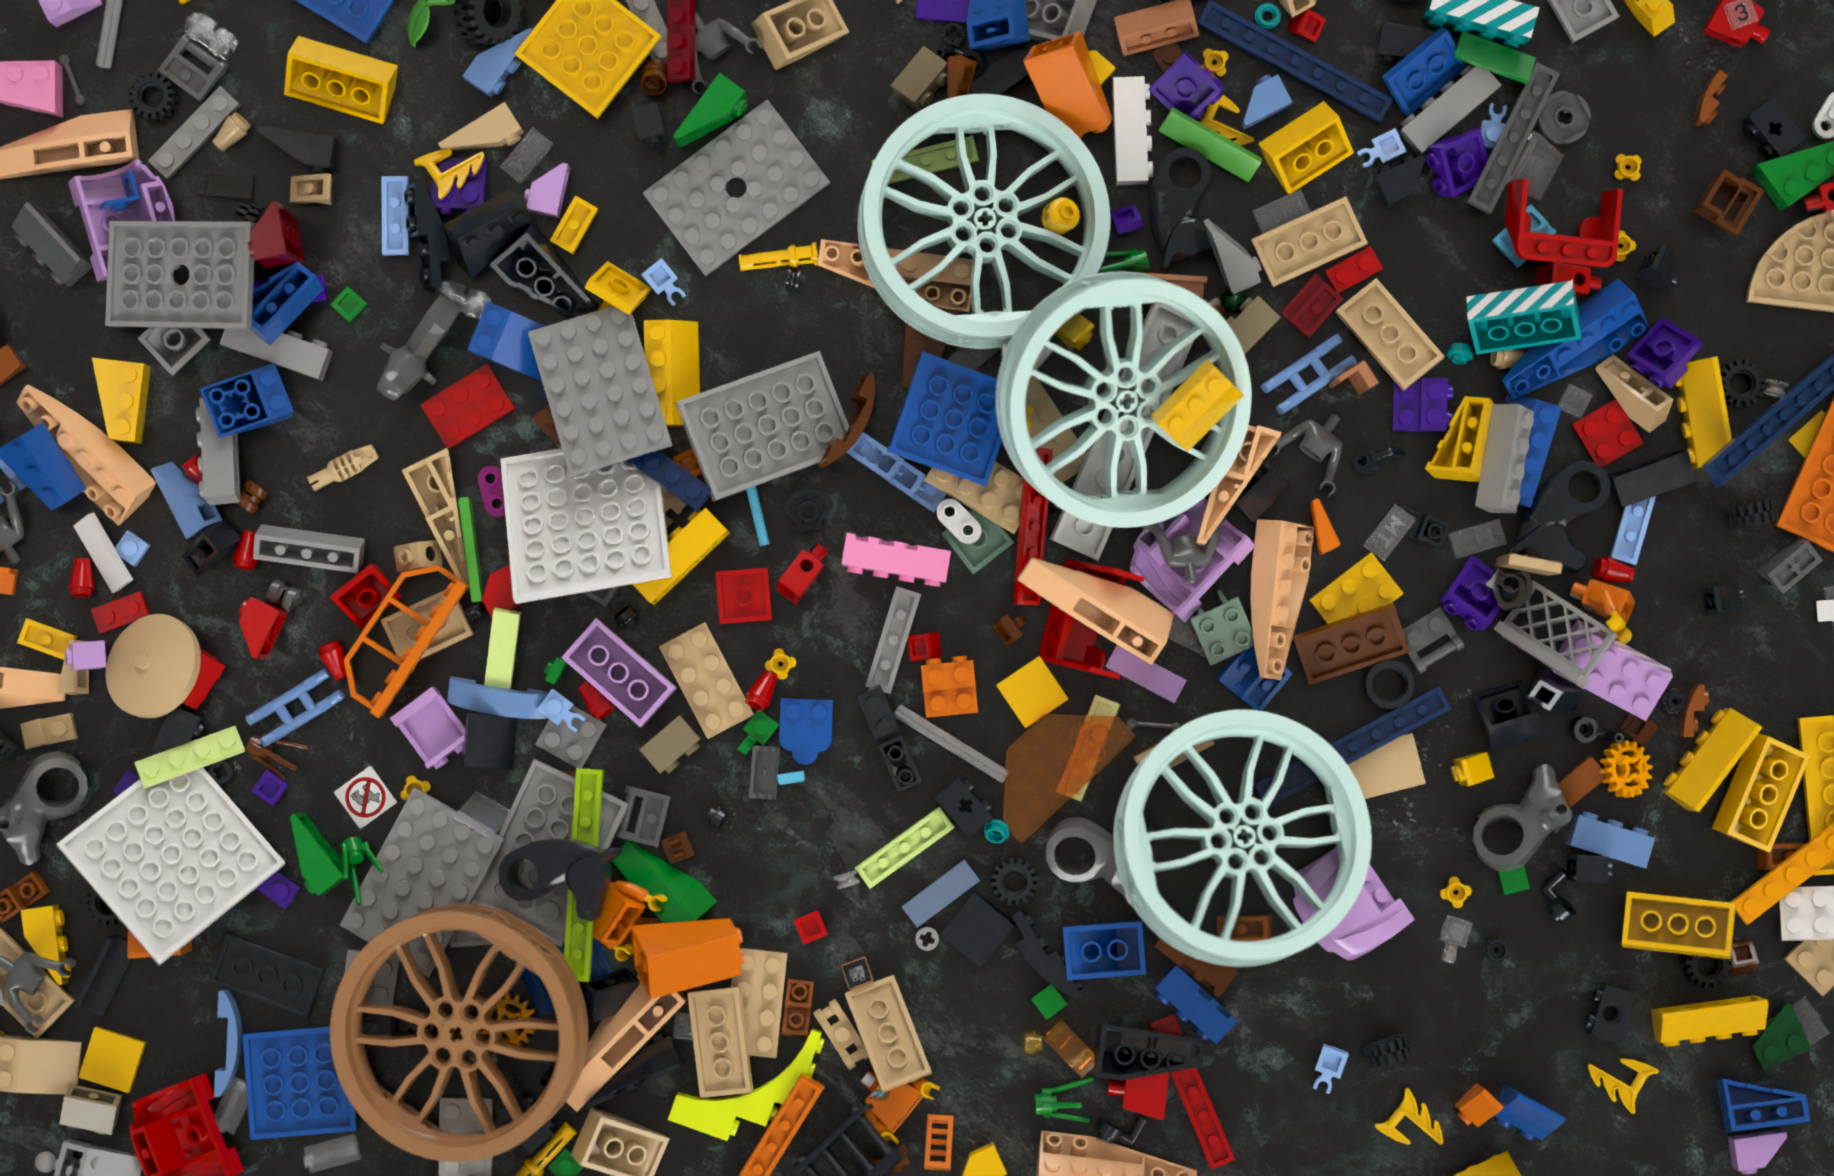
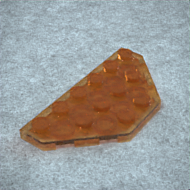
M1044 714L1006 749L1005 770L1008 772V775H1005L1003 822L1008 825L1011 834L1021 844L1137 737L1120 717Z

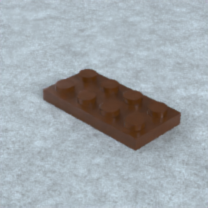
M1394 603L1293 635L1309 685L1409 653Z

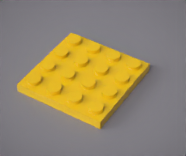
M556 0L514 54L598 119L662 36L616 0Z

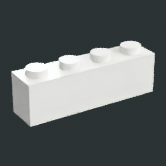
M1144 76L1113 77L1116 185L1147 184L1149 181L1148 177H1153V162L1148 161L1147 151H1152L1151 135L1147 136L1146 125H1151L1150 109L1146 110L1145 99H1150V91L1148 90L1150 86L1145 84Z

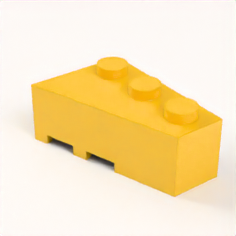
M92 358L108 439L142 444L151 366L143 363Z
M1464 396L1449 424L1450 428L1443 440H1440L1437 445L1438 450L1425 467L1434 478L1470 482L1480 481L1493 404H1495L1490 398Z

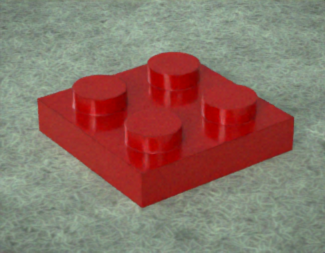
M1616 399L1571 424L1591 461L1601 468L1644 444L1630 418Z
M768 568L715 572L720 624L772 620Z

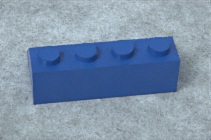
M1506 394L1504 404H1520L1534 411V422L1529 437V450L1526 454L1525 472L1520 488V501L1517 507L1526 509L1532 505L1562 407L1522 396L1512 400L1509 394Z

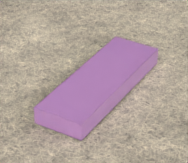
M1117 644L1105 665L1106 668L1172 703L1176 702L1187 681L1155 663L1150 665Z

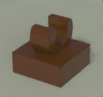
M1007 614L992 627L1008 647L1023 636L1019 628L1027 622L1021 615L1011 620Z
M686 830L661 840L670 865L695 855Z

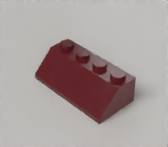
M277 201L271 202L250 233L251 241H248L250 256L274 273L282 271L297 261L306 268L297 217Z

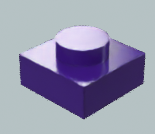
M1135 204L1110 212L1118 234L1131 232L1143 227L1142 218Z
M267 769L252 792L270 805L275 806L290 784Z

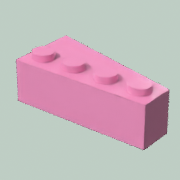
M55 60L0 62V103L63 118L62 66Z
M847 533L842 566L847 567V572L862 574L863 570L873 571V576L888 578L889 574L899 575L900 581L914 583V579L918 578L925 580L924 585L940 587L941 582L946 583L951 551L919 545L911 546L910 544L897 541L887 542L874 537H857L856 534Z

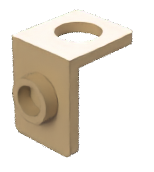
M437 540L413 542L394 547L397 572L436 565L442 566L443 564L441 549ZM428 546L434 550L435 557L433 561H429L426 557L425 552Z

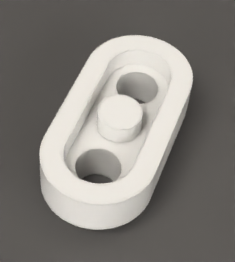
M1834 92L1826 98L1812 122V131L1820 139L1826 140L1834 136ZM1822 122L1828 124V131H1824L1821 128Z
M946 499L938 505L937 517L939 521L961 543L973 544L980 538V524L958 501ZM948 507H952L955 510V514L951 517L945 515V509ZM965 526H971L973 528V533L971 535H965L963 533V528Z

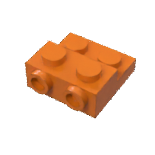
M967 656L952 657V662L942 663L941 658L928 659L926 660V665H921L926 718L978 713L973 660L968 661Z

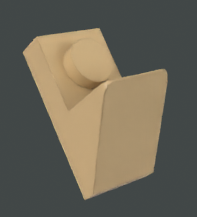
M331 174L291 176L290 202L296 204L316 202L331 205L333 182Z
M73 713L36 719L20 724L25 750L78 739Z

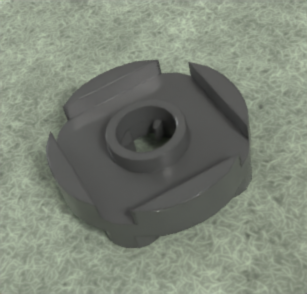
M1567 91L1556 92L1548 97L1537 120L1539 130L1553 144L1573 143L1580 139L1587 131L1591 118L1590 108L1587 102L1577 94L1567 93ZM1562 111L1563 114L1569 113L1571 119L1567 121L1570 123L1567 125L1563 122L1560 123L1557 119L1559 117L1557 115L1558 112Z

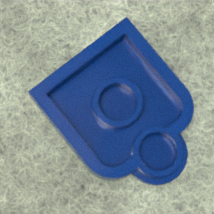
M781 698L780 744L784 749L792 751L793 758L799 764H811L816 760L818 752L825 751L831 745L833 700Z

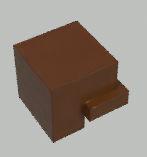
M1723 169L1714 175L1693 211L1736 237L1763 195L1764 190L1745 178H1738Z

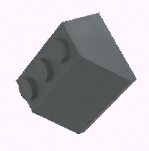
M28 201L23 205L11 226L17 232L14 237L24 247L29 245L33 249L34 253L32 256L40 265L44 266L46 264L52 270L50 276L59 285L64 283L72 287L93 267L92 263L42 209Z

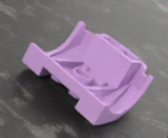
M135 159L122 168L103 174L74 176L68 182L74 205L80 208L93 252L90 259L97 282L107 280L109 221H175L173 204L159 176H154L146 165L141 164L142 161ZM132 170L140 199L133 205H129L127 210L114 212L113 208L99 210L98 206L105 201L126 197L121 176L127 171Z
M1205 498L1181 514L1158 523L1168 538L1170 546L1171 540L1175 537H1198L1207 504ZM1225 520L1222 529H1220L1218 543L1210 564L1206 567H1195L1197 581L1190 584L1186 582L1184 568L1167 566L1153 532L1143 530L1133 546L1135 552L1130 563V571L1133 574L1143 576L1144 581L1141 584L1185 623L1202 605L1199 600L1201 596L1233 562L1239 565L1253 550L1255 545L1247 535ZM1206 544L1199 545L1203 551L1205 549Z
M1335 846L1313 863L1296 871L1306 881L1321 902H1324L1337 877L1340 866L1337 847ZM1369 864L1363 887L1352 908L1330 933L1317 942L1327 952H1334L1344 959L1354 960L1392 938L1415 919L1401 898L1397 900L1392 898ZM1294 887L1296 897L1293 899V902L1304 923L1315 913V910Z

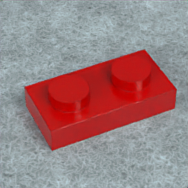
M1370 246L1331 267L1324 273L1332 288L1339 294L1381 271L1383 267Z
M142 591L91 609L99 634L107 633L131 624L142 617L151 615Z

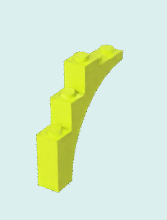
M812 1028L804 1047L793 1062L777 1077L754 1089L751 1093L721 1098H700L678 1092L668 1120L728 1141L730 1135L735 1136L740 1121L735 1120L736 1116L766 1127L768 1120H773L779 1108L774 1103L783 1104L801 1073L812 1078L816 1064L811 1063L814 1053L820 1054L825 1039L820 1038L822 1031Z

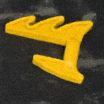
M1223 95L1214 105L1208 104L1200 121L1201 124L1229 140L1236 138L1233 142L1240 146L1254 142L1253 137L1213 120L1219 106L1236 114L1240 112V109L1230 99Z
M451 149L438 150L415 159L414 163L415 166H423L427 169L438 187V197L442 200L450 192L456 178H458L457 188L460 189L465 183L471 167L473 175L478 173L485 158L483 152L472 156L441 173L436 164L452 156Z
M1620 1058L1621 1063L1638 1072L1632 1084L1628 1086L1589 1063L1587 1067L1595 1085L1600 1087V1078H1602L1607 1094L1613 1102L1617 1101L1615 1096V1090L1617 1089L1623 1105L1631 1114L1635 1113V1101L1647 1077L1659 1073L1658 1069L1633 1059Z
M1409 1088L1404 1089L1403 1100L1389 1119L1384 1123L1374 1124L1375 1128L1398 1142L1409 1145L1411 1143L1410 1140L1395 1128L1406 1115L1440 1145L1443 1144L1439 1122L1434 1120L1433 1128L1431 1129L1429 1112L1424 1103H1421L1420 1115H1418L1416 1100Z

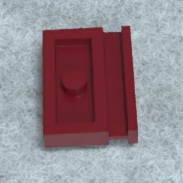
M1315 273L1280 314L1309 338L1344 298Z

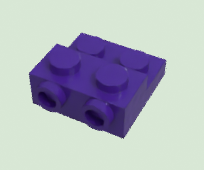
M1185 51L1148 90L1169 110L1173 107L1198 121L1205 113L1203 108L1209 103L1214 105L1223 96L1221 91L1224 84L1207 67L1203 68Z
M1473 128L1454 138L1447 137L1427 147L1429 154L1426 156V161L1435 174L1432 184L1435 191L1440 193V196L1454 197L1473 188L1488 160L1482 132L1478 128Z
M448 157L437 163L436 166L443 173L469 158ZM484 158L483 164L476 175H473L471 167L469 175L460 189L457 188L458 178H456L450 192L442 200L438 197V187L433 179L431 200L439 215H453V211H463L464 214L486 202V158Z
M1661 317L1629 351L1627 356L1632 369L1642 376L1644 374L1650 376V381L1658 388H1662L1665 385L1671 389L1688 371L1685 364L1703 345L1700 339Z
M1421 378L1403 391L1393 380L1391 431L1443 433L1447 431V426H1449L1452 420V411H1447V401L1452 400L1453 385H1448V379Z
M1472 555L1441 597L1440 602L1444 604V610L1451 615H1460L1465 619V625L1472 630L1479 629L1483 631L1487 628L1500 610L1493 591L1485 586L1493 577L1495 571Z

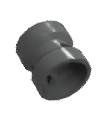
M276 578L266 594L265 601L272 605H281L283 610L291 612L298 601L301 589L295 586L289 587L285 585L283 580Z

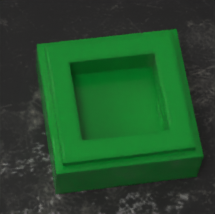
M347 286L330 305L351 323L368 304Z
M1524 866L1508 872L1497 871L1503 895L1530 889Z
M1051 984L1031 998L1046 1020L1068 1005L1057 989Z

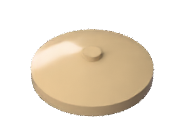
M164 614L148 615L130 624L115 641L106 665L107 688L115 704L123 711L141 718L160 717L177 708L192 691L200 670L201 652L194 632L184 622Z

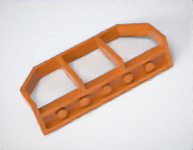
M441 565L402 572L344 658L351 697L371 709L370 713L377 718L384 716L387 708L409 675L414 671L415 666L437 633L440 632L441 627L464 592L468 590L469 584ZM439 571L455 583L451 582L444 591L443 595L446 598L442 605L436 604L428 617L432 619L431 621L393 597L406 577ZM389 602L423 624L414 636V639L417 640L412 650L407 648L401 657L396 656L367 636ZM363 642L400 665L398 671L393 669L386 678L385 683L388 686L384 692L378 691L372 701L358 693L351 659Z

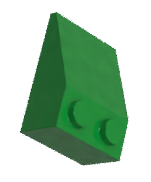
M719 72L673 135L676 144L679 147H683L732 122L736 116L740 118L748 107L745 90Z
M304 812L295 813L290 819L301 873L305 878L303 883L311 894L316 893L318 896L326 894L345 880L343 878L342 860Z

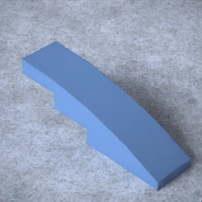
M862 432L855 444L846 453L935 514L938 505L946 498L947 494L925 482V474L898 455L887 452L888 448Z

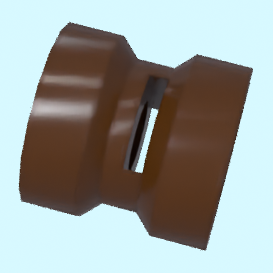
M651 59L643 65L641 87L644 92L650 95H659L665 91L667 87V65L663 61Z
M248 478L244 483V489L240 493L241 502L237 504L250 513L255 514L259 509L258 504L261 500L267 498L269 492Z

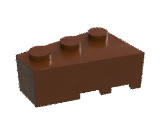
M944 311L955 316L959 315V311ZM907 323L902 390H908L920 352L923 351L942 358L947 345L926 336Z
M1159 936L1152 944L1218 997H1220L1238 973L1232 966L1216 965L1186 955L1166 943Z

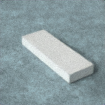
M94 512L86 515L73 526L112 593L121 590L133 580Z

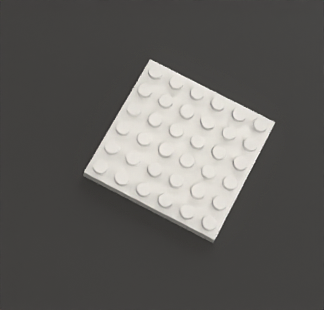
M560 448L500 459L512 592L515 604L672 577L662 487L624 460L571 477L563 451Z
M203 767L145 789L141 779H139L57 843V847L159 966L285 865V861Z

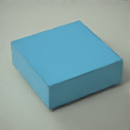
M804 770L778 774V783L784 785L803 782L805 780Z

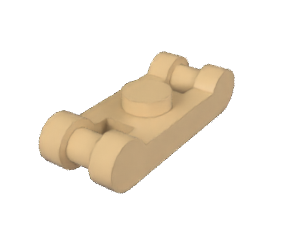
M836 999L830 1001L829 1006L823 1010L819 1008L813 1012L849 1070L856 1067V1063L863 1058L864 1060L869 1058L861 1037ZM836 1014L839 1021L831 1025L827 1019ZM854 1043L858 1050L849 1054L846 1048Z

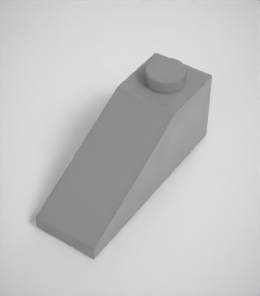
M1209 219L1203 220L1222 278L1230 292L1234 295L1260 283L1261 279L1258 272L1262 271L1256 256L1251 257L1244 247Z

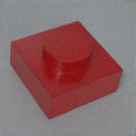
M819 910L794 919L803 945L828 935Z

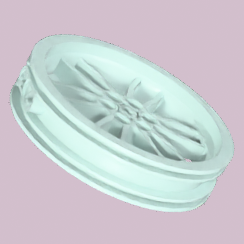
M996 94L962 95L934 103L917 112L900 125L885 142L874 160L861 194L857 220L858 242L865 269L873 286L891 310L908 325L928 337L958 347L971 349L1002 348V344H1009L1015 331L1031 311L1012 312L1010 282L1001 250H1007L1032 269L1062 282L1063 286L1080 278L1097 274L1103 262L1109 240V198L1103 176L1092 154L1081 139L1057 117L1036 105L1009 96ZM1012 130L1041 145L1050 153L1027 168L1005 191H999L994 186L997 159L994 131ZM983 132V135L986 134L988 161L985 180L976 181L966 155L964 133ZM955 133L957 162L966 193H959L934 174L905 162L903 158L915 146L934 134ZM1057 160L1070 176L1069 179L1047 193L1020 202L1015 195L1017 190L1029 178L1053 161ZM895 169L929 186L948 202L947 207L919 201L888 187L889 180ZM1075 187L1083 212L1084 233L1082 246L1052 231L1019 222L1017 216L1043 206L1068 188ZM975 192L985 193L987 200H978L975 197ZM884 198H888L913 212L947 221L950 227L919 240L896 257L890 258L882 227ZM998 204H1008L1011 211L1002 212ZM962 206L966 214H956L953 207ZM985 218L984 222L988 221L987 226H982V222H978L979 219ZM1001 229H1010L1013 237L1005 238L1001 233ZM956 232H965L968 235V240H959ZM1020 237L1046 242L1079 257L1072 274H1068L1037 257L1018 241ZM947 241L952 251L939 265L912 284H907L895 268L897 265L921 250ZM980 243L990 244L992 251H982ZM966 252L973 257L970 281L972 314L955 316L934 307L915 291L939 276L961 253ZM984 263H992L1000 286L1003 311L983 313V310H981L979 281L981 267Z
M1124 271L1099 273L1075 280L1051 293L1019 325L1006 348L998 372L995 394L996 417L1001 439L1012 463L1022 477L1041 495L1067 513L1090 523L1121 528L1146 526L1175 517L1197 504L1219 484L1231 468L1242 447L1251 412L1250 374L1244 352L1234 332L1223 317L1206 301L1186 289L1151 275ZM1160 302L1183 314L1194 324L1190 329L1164 345L1145 365L1138 369L1143 337L1141 303ZM1130 306V333L1124 358H1119L1113 339L1111 310H1113V307ZM1100 307V335L1107 365L1106 369L1102 372H1098L1079 356L1051 343L1049 340L1052 334L1066 320L1084 308ZM1202 334L1211 349L1207 354L1180 371L1162 378L1157 376V373L1175 353ZM1048 347L1071 359L1089 375L1084 386L1058 381L1034 370L1033 366L1042 348ZM1207 359L1211 363L1216 362L1217 369L1244 396L1211 428V432L1201 451L1194 448L1188 451V453L1196 458L1178 477L1160 489L1147 490V464L1140 435L1141 430L1149 427L1170 444L1184 450L1151 417L1163 404L1159 402L1160 393L1185 382ZM1126 367V376L1123 379H1119V371ZM1030 376H1034L1063 391L1088 397L1087 406L1057 419L1030 439L1025 415L1026 391ZM1149 378L1148 388L1142 391L1141 383ZM1105 382L1104 392L1097 394V386ZM1125 395H1126V396H1127V399L1123 400V402H1122V404H1121V403H1120V400L1124 399V397H1125ZM1150 405V412L1142 417V409L1144 406ZM1101 409H1106V416L1102 420H1098V412ZM1124 420H1128V428L1121 432V423ZM1086 421L1090 423V426L1072 446L1048 464H1043L1035 451L1037 447L1065 429ZM1109 430L1104 462L1106 494L1084 495L1067 487L1053 475L1057 470L1082 455L1100 436ZM1123 441L1129 442L1134 460L1136 488H1133V491H1117V465Z
M1229 710L1212 713L1181 726L1168 735L1141 760L1129 777L1119 799L1113 828V848L1118 875L1124 891L1135 911L1155 934L1175 949L1198 960L1222 966L1249 967L1272 963L1291 956L1322 939L1342 921L1355 903L1366 879L1371 856V825L1367 805L1354 774L1342 757L1324 739L1298 722L1277 714L1257 710ZM1226 737L1253 738V745L1243 770L1238 804L1232 803L1217 775L1194 750V746L1206 741ZM1266 741L1283 748V754L1273 781L1260 801L1252 798L1253 776L1262 743ZM1180 754H1185L1206 781L1218 806L1213 809L1193 794L1170 769L1168 764ZM1293 754L1308 766L1325 787L1328 805L1304 808L1273 819L1267 814V809L1283 782L1291 755ZM1160 774L1164 776L1180 798L1209 823L1208 829L1175 828L1146 833L1143 810L1149 792ZM1247 807L1254 810L1256 815L1254 820L1247 818L1245 815ZM1223 811L1229 815V824H1225L1220 820V812ZM1323 813L1330 815V826L1333 832L1331 836L1319 838L1284 836L1282 827L1284 824L1307 816ZM1263 828H1267L1272 832V840H1267L1263 837ZM1239 834L1242 837L1246 836L1247 840L1243 842L1242 840H1238L1237 836ZM1212 836H1216L1221 840L1222 846L1220 849L1212 846ZM1169 838L1200 840L1202 851L1184 859L1156 864V862H1153L1149 842ZM1336 843L1340 866L1334 885L1324 902H1321L1306 881L1295 870L1275 854L1276 847L1310 848ZM1254 853L1263 855V865H1258L1255 862ZM1209 857L1213 858L1217 863V867L1200 896L1192 923L1189 924L1178 916L1157 891L1154 872L1179 869ZM1229 857L1237 859L1239 863L1238 869H1232L1229 866ZM1271 868L1290 882L1314 908L1315 913L1302 924L1297 921L1278 896L1266 870ZM1246 872L1252 874L1267 902L1290 927V932L1259 941H1234L1230 939V934L1241 906ZM1224 876L1232 879L1230 907L1219 938L1201 931L1200 924L1210 897Z

